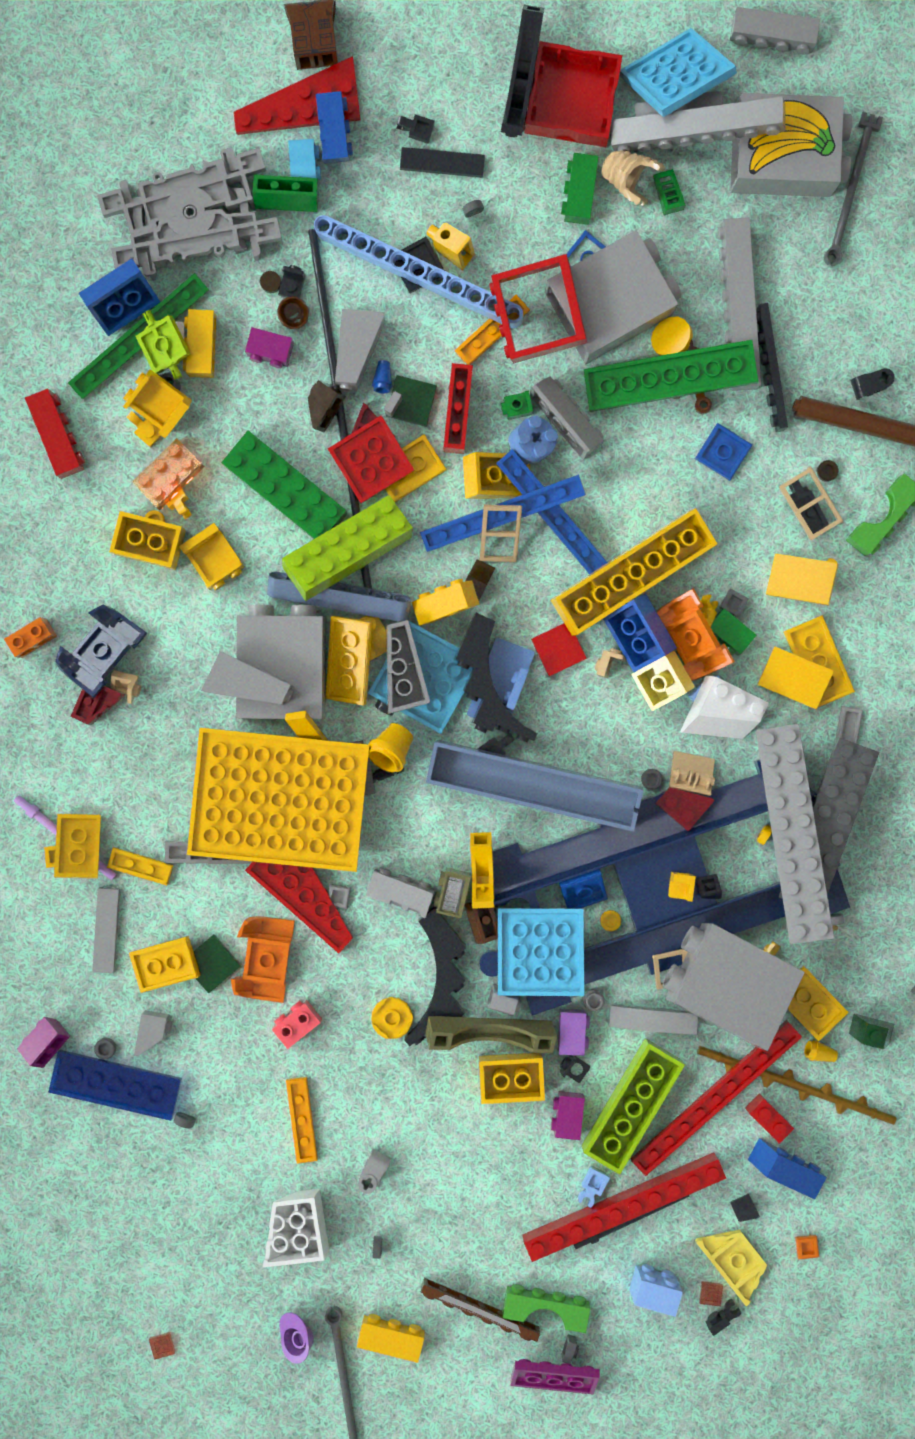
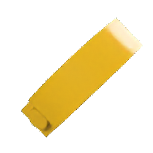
M470 833L472 908H494L492 833Z

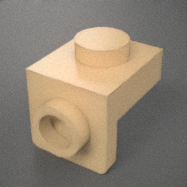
M610 648V651L603 650L601 659L598 658L595 665L596 674L600 677L608 678L613 659L626 661L622 651Z
M116 670L113 671L111 675V688L127 694V703L132 704L134 698L139 697L141 685H138V676Z

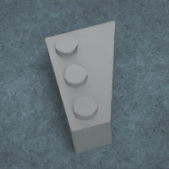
M381 867L379 871L374 870L366 896L387 904L400 906L405 911L412 910L418 912L421 917L426 918L434 894V889L430 888L431 884L419 881V884L411 882V877L399 874V877L391 875L392 871Z

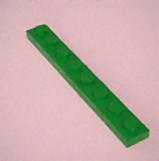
M194 273L151 310L155 321H159L167 315L173 316L174 320H176L206 294L209 289ZM145 317L139 320L68 382L81 399L87 397L141 350L136 335L144 331L148 326Z

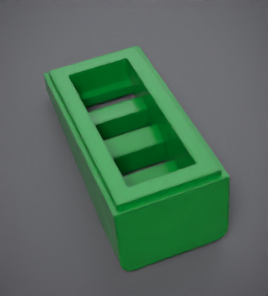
M671 169L653 174L663 215L684 210L686 205L674 170ZM668 176L671 178V180L660 182L659 180ZM672 184L673 187L663 190V186ZM671 192H674V193H675V195H671V196H667V197L665 196V194H667V193H671ZM674 199L677 200V202L668 204L667 202Z

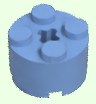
M532 416L521 422L510 433L508 438L510 451L513 449L525 465L537 464L553 452L558 434L549 422L539 416Z

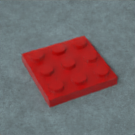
M382 415L328 448L361 504L415 471Z

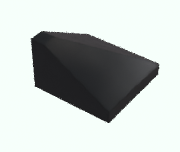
M717 874L696 878L701 898H722V890Z
M749 1193L730 1202L739 1222L760 1217Z

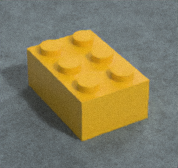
M120 511L109 552L117 556L176 570L181 553L179 546L183 544L186 530L182 526Z
M541 1053L479 1056L481 1104L545 1101L543 1057Z

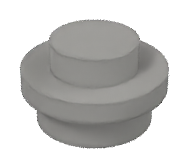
M590 990L584 995L583 1002L588 1010L598 1011L604 1005V997L598 990Z

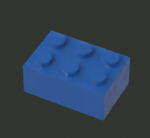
M132 258L79 292L86 307L108 336L161 302Z
M646 593L603 618L633 672L642 669L677 649Z

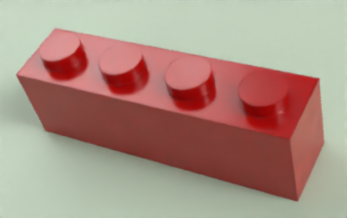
M452 363L443 446V452L464 454L473 365Z
M47 388L25 397L56 476L63 479L83 471L84 467L82 464L85 463L82 453L80 451L77 452L75 448L77 440L73 432L69 433L67 428L69 420L66 414L60 411L59 406L62 403L58 394L53 393Z

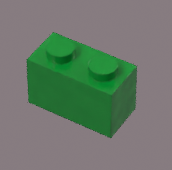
M725 608L716 615L710 627L717 640L722 644L725 643L732 656L734 654L737 656L741 655L757 636Z

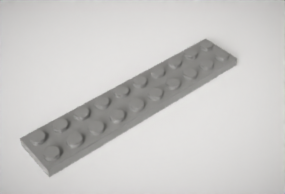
M799 724L757 730L758 749L790 944L834 939Z

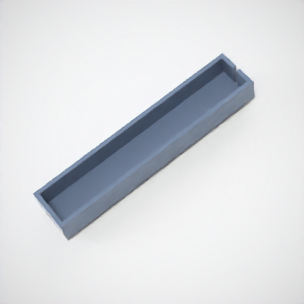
M442 740L434 742L426 779L428 784L633 832L638 816V810L634 809V806L635 808H640L644 791L643 787Z

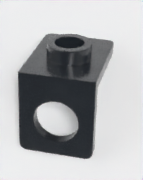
M575 1055L566 1056L559 1066L562 1077L565 1078L567 1075L577 1083L582 1081L590 1069V1065ZM575 1063H579L583 1067L580 1075H573L571 1073V1068Z

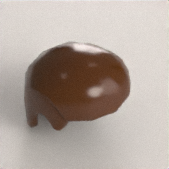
M296 296L286 297L279 303L277 316L281 324L286 328L300 329L308 322L309 309L302 299ZM298 313V315L295 318H290L291 316Z

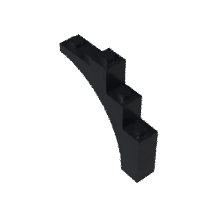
M523 5L513 70L501 126V132L505 133L508 137L522 136L524 131L545 8Z
M476 612L454 657V660L458 661V666L467 670L469 667H472V671L463 689L467 693L465 697L476 702L478 698L481 699L471 723L476 724L475 729L484 733L487 730L493 732L495 725H498L497 730L506 734L512 731L517 734V739L528 743L529 739L535 741L538 733L521 724L510 714L493 686L489 671L488 651L495 621Z
M436 907L427 912L426 918L420 917L418 921L426 932L434 952L436 983L433 997L426 1012L418 1024L405 1035L404 1040L409 1047L412 1044L418 1045L426 1038L424 1035L426 1034L429 1016L463 1017L465 1014L464 1009L451 992L454 991L456 993L465 986L463 984L465 977L452 962V959L458 960L466 953L464 951L466 944L444 916L436 913Z

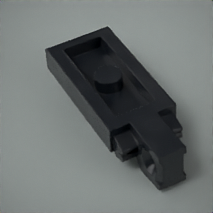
M799 479L789 485L792 492L790 497L798 509L815 499L812 491L807 486L802 487ZM818 502L801 512L802 517L813 534L829 525Z

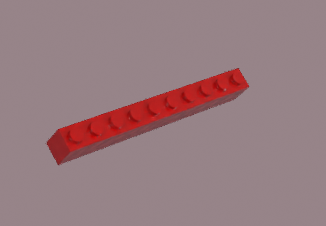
M713 1152L594 1203L591 1208L587 1206L522 1234L523 1242L531 1261L534 1262L727 1178L719 1159Z

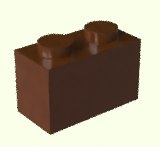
M472 901L465 903L464 906L476 944H484L498 939V922L494 908H472Z

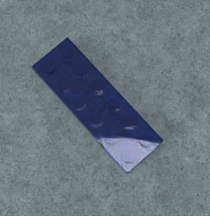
M59 1050L48 1093L171 1121L182 1078Z

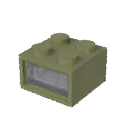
M446 867L445 872L441 871L438 886H442L441 892L436 891L433 905L437 907L436 913L462 918L471 873Z

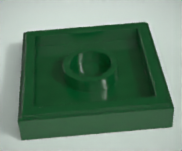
M396 375L392 394L395 391L401 394L402 401L392 418L427 427L437 385Z
M215 934L194 951L200 976L195 979L208 994L241 966Z

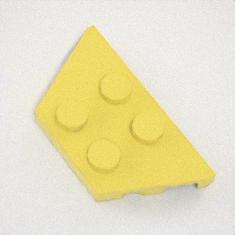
M740 1229L697 1238L695 1241L747 1307L750 1303L752 1292L757 1288L760 1276L764 1274L767 1267L766 1262Z

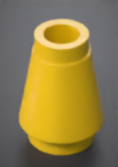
M816 1040L808 1041L804 1048V1055L810 1061L835 1062L838 1057L837 1050Z

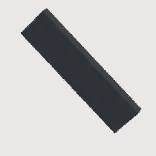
M402 147L400 170L483 178L485 155Z

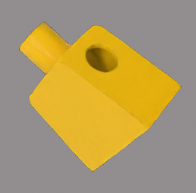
M443 223L440 228L434 224L429 227L427 236L432 239L435 250L463 271L475 255L471 238L447 223ZM462 250L466 252L464 256L461 254Z

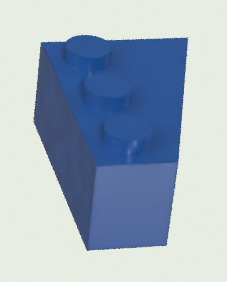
M341 91L316 94L324 163L350 161L349 156H353L352 142H347L350 124L349 120H345L344 111H348L347 98L342 97Z
M761 1138L758 1139L748 1158V1161L767 1178L814 1200L827 1178L820 1172L821 1168L812 1162L807 1164L801 1157L795 1154L792 1156L781 1147H776Z

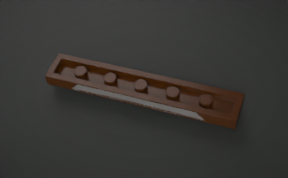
M424 1277L420 1293H423L426 1298L442 1301L445 1306L449 1308L456 1307L468 1316L474 1315L481 1318L487 1324H496L505 1332L519 1334L524 1340L538 1341L540 1336L539 1326L528 1321L521 1322L503 1318L502 1310Z

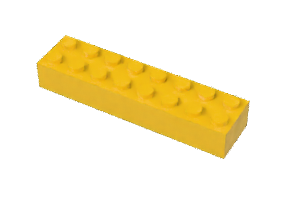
M694 508L578 581L550 601L571 635H578L716 546L717 542L697 509Z

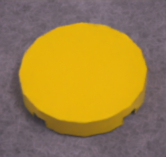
M668 317L655 327L651 337L652 348L659 356L687 351L690 346L689 343L693 338L692 328L681 317Z
M384 998L376 1004L372 1011V1026L377 1034L385 1039L401 1038L408 1033L412 1026L413 1015L411 1008L400 998Z

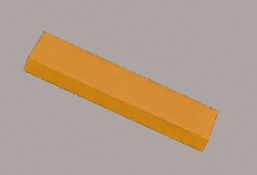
M517 294L509 300L522 308L523 317L530 311ZM513 312L508 315V318L516 320L519 318V315ZM489 318L455 349V353L467 365H471L502 337L499 329L501 324Z
M307 1077L286 1079L296 1162L299 1164L318 1161Z

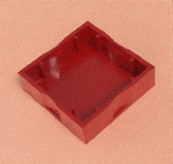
M539 41L524 134L606 148L623 55L595 50L584 51L566 45Z

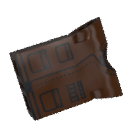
M316 0L284 4V9L291 26L293 52L297 70L328 67L337 64L338 58L334 33L336 0Z

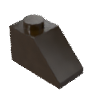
M320 380L312 386L308 396L312 428L325 432L346 396L328 383Z
M476 559L465 581L472 580L478 601H480L495 567Z

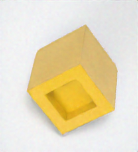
M671 872L668 896L692 902L696 876L687 873Z

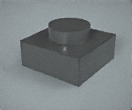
M729 589L719 608H725L733 616L739 617L749 598L733 589Z
M568 1334L561 1356L562 1362L571 1364L572 1359L577 1357L579 1345H577L576 1337Z

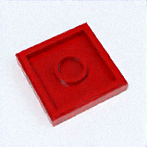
M565 623L531 639L548 676L587 659L576 635H571Z

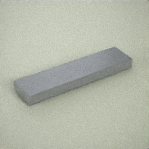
M98 888L92 972H115L120 889Z

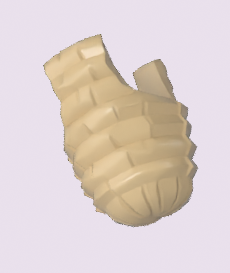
M620 150L614 151L606 157L602 166V175L611 184H614L615 188L619 189L620 194H623L630 202H634L637 206H645L648 204V199L635 190L639 176L646 167H652L658 171H664L666 168L663 163H659L656 159L652 160L644 155L631 154L629 151Z

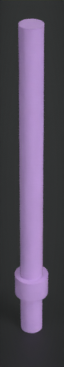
M20 795L14 799V802L26 811V815L31 819L35 818L56 835L57 825L43 815L36 805H31ZM99 860L98 870L112 881L117 874Z

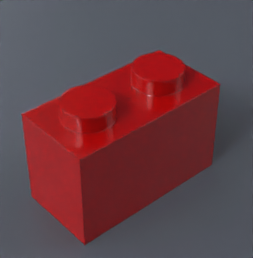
M760 1093L745 1107L748 1113L779 1144L794 1130L793 1126Z

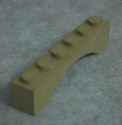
M429 1016L426 1028L429 1050H451L464 1043L489 1040L513 1044L532 1053H553L557 1039L552 1020Z

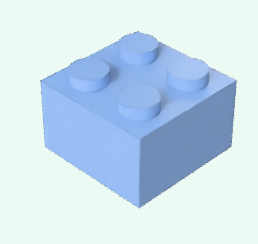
M647 1264L642 1266L636 1265L629 1289L634 1305L676 1317L683 1291L675 1274L669 1270L656 1271L654 1267Z

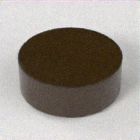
M274 271L264 272L260 277L262 289L267 293L277 292L281 285L280 276Z
M831 460L823 461L817 467V476L824 482L834 480L839 472L837 464Z

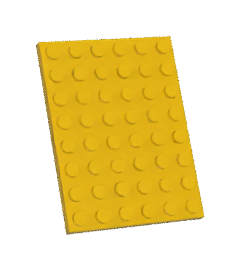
M199 728L187 855L357 872L369 745Z

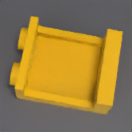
M149 369L146 374L142 372L135 381L138 384L134 390L130 388L123 399L126 402L123 407L125 409L131 407L160 429L158 434L166 438L188 410L192 400Z
M215 523L179 546L182 552L189 558L209 590L213 588L214 590L220 589L225 585L224 581L229 577L232 579L242 574L243 571L241 569L245 567Z

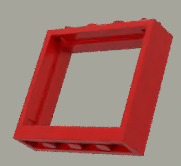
M567 254L491 275L492 283H489L492 296L496 295L497 304H494L497 317L501 316L502 321L499 329L502 338L505 337L507 345L504 346L506 358H510L513 364L588 343ZM560 266L576 335L516 351L501 283Z

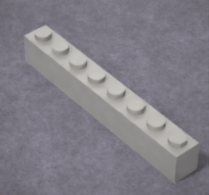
M782 96L673 111L665 117H662L660 114L615 119L611 121V146L614 151L623 150L631 152L639 150L640 152H648L654 148L669 149L677 145L687 147L693 145V143L700 142L710 144L715 140L732 141L738 137L755 138L761 134L777 135L785 131L784 98Z
M750 217L724 219L721 227H718V239L722 240V247L719 249L720 261L723 260L724 268H721V281H725V289L722 290V301L726 302L727 310H724L723 318L724 323H728V331L725 332V343L753 340L758 375L757 384L734 387L732 391L756 390L761 386Z

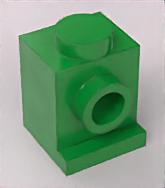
M529 390L505 396L504 402L500 403L502 414L507 415L508 420L533 414ZM513 402H519L520 407H513Z

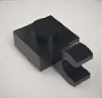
M416 114L413 120L399 116L396 129L410 131L409 138L429 144L435 120Z
M511 733L499 741L493 737L477 749L506 755L503 748L515 739Z
M729 1299L725 1303L724 1311L712 1312L708 1316V1320L705 1321L713 1336L729 1326L732 1319L741 1315L739 1308L734 1311L730 1310L735 1305L733 1299Z

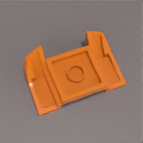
M694 588L671 600L656 611L675 643L676 650L684 662L683 666L691 681L703 678L735 662L725 643L719 644L700 610L704 606Z
M253 916L244 920L237 937L248 938L243 976L231 979L234 995L284 1003L286 975L295 920Z

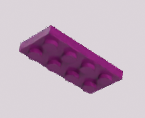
M520 1359L519 1361L515 1360L510 1386L593 1395L600 1379V1369H594L592 1366L573 1367L572 1364L568 1363L554 1365L548 1361L535 1363L528 1359Z

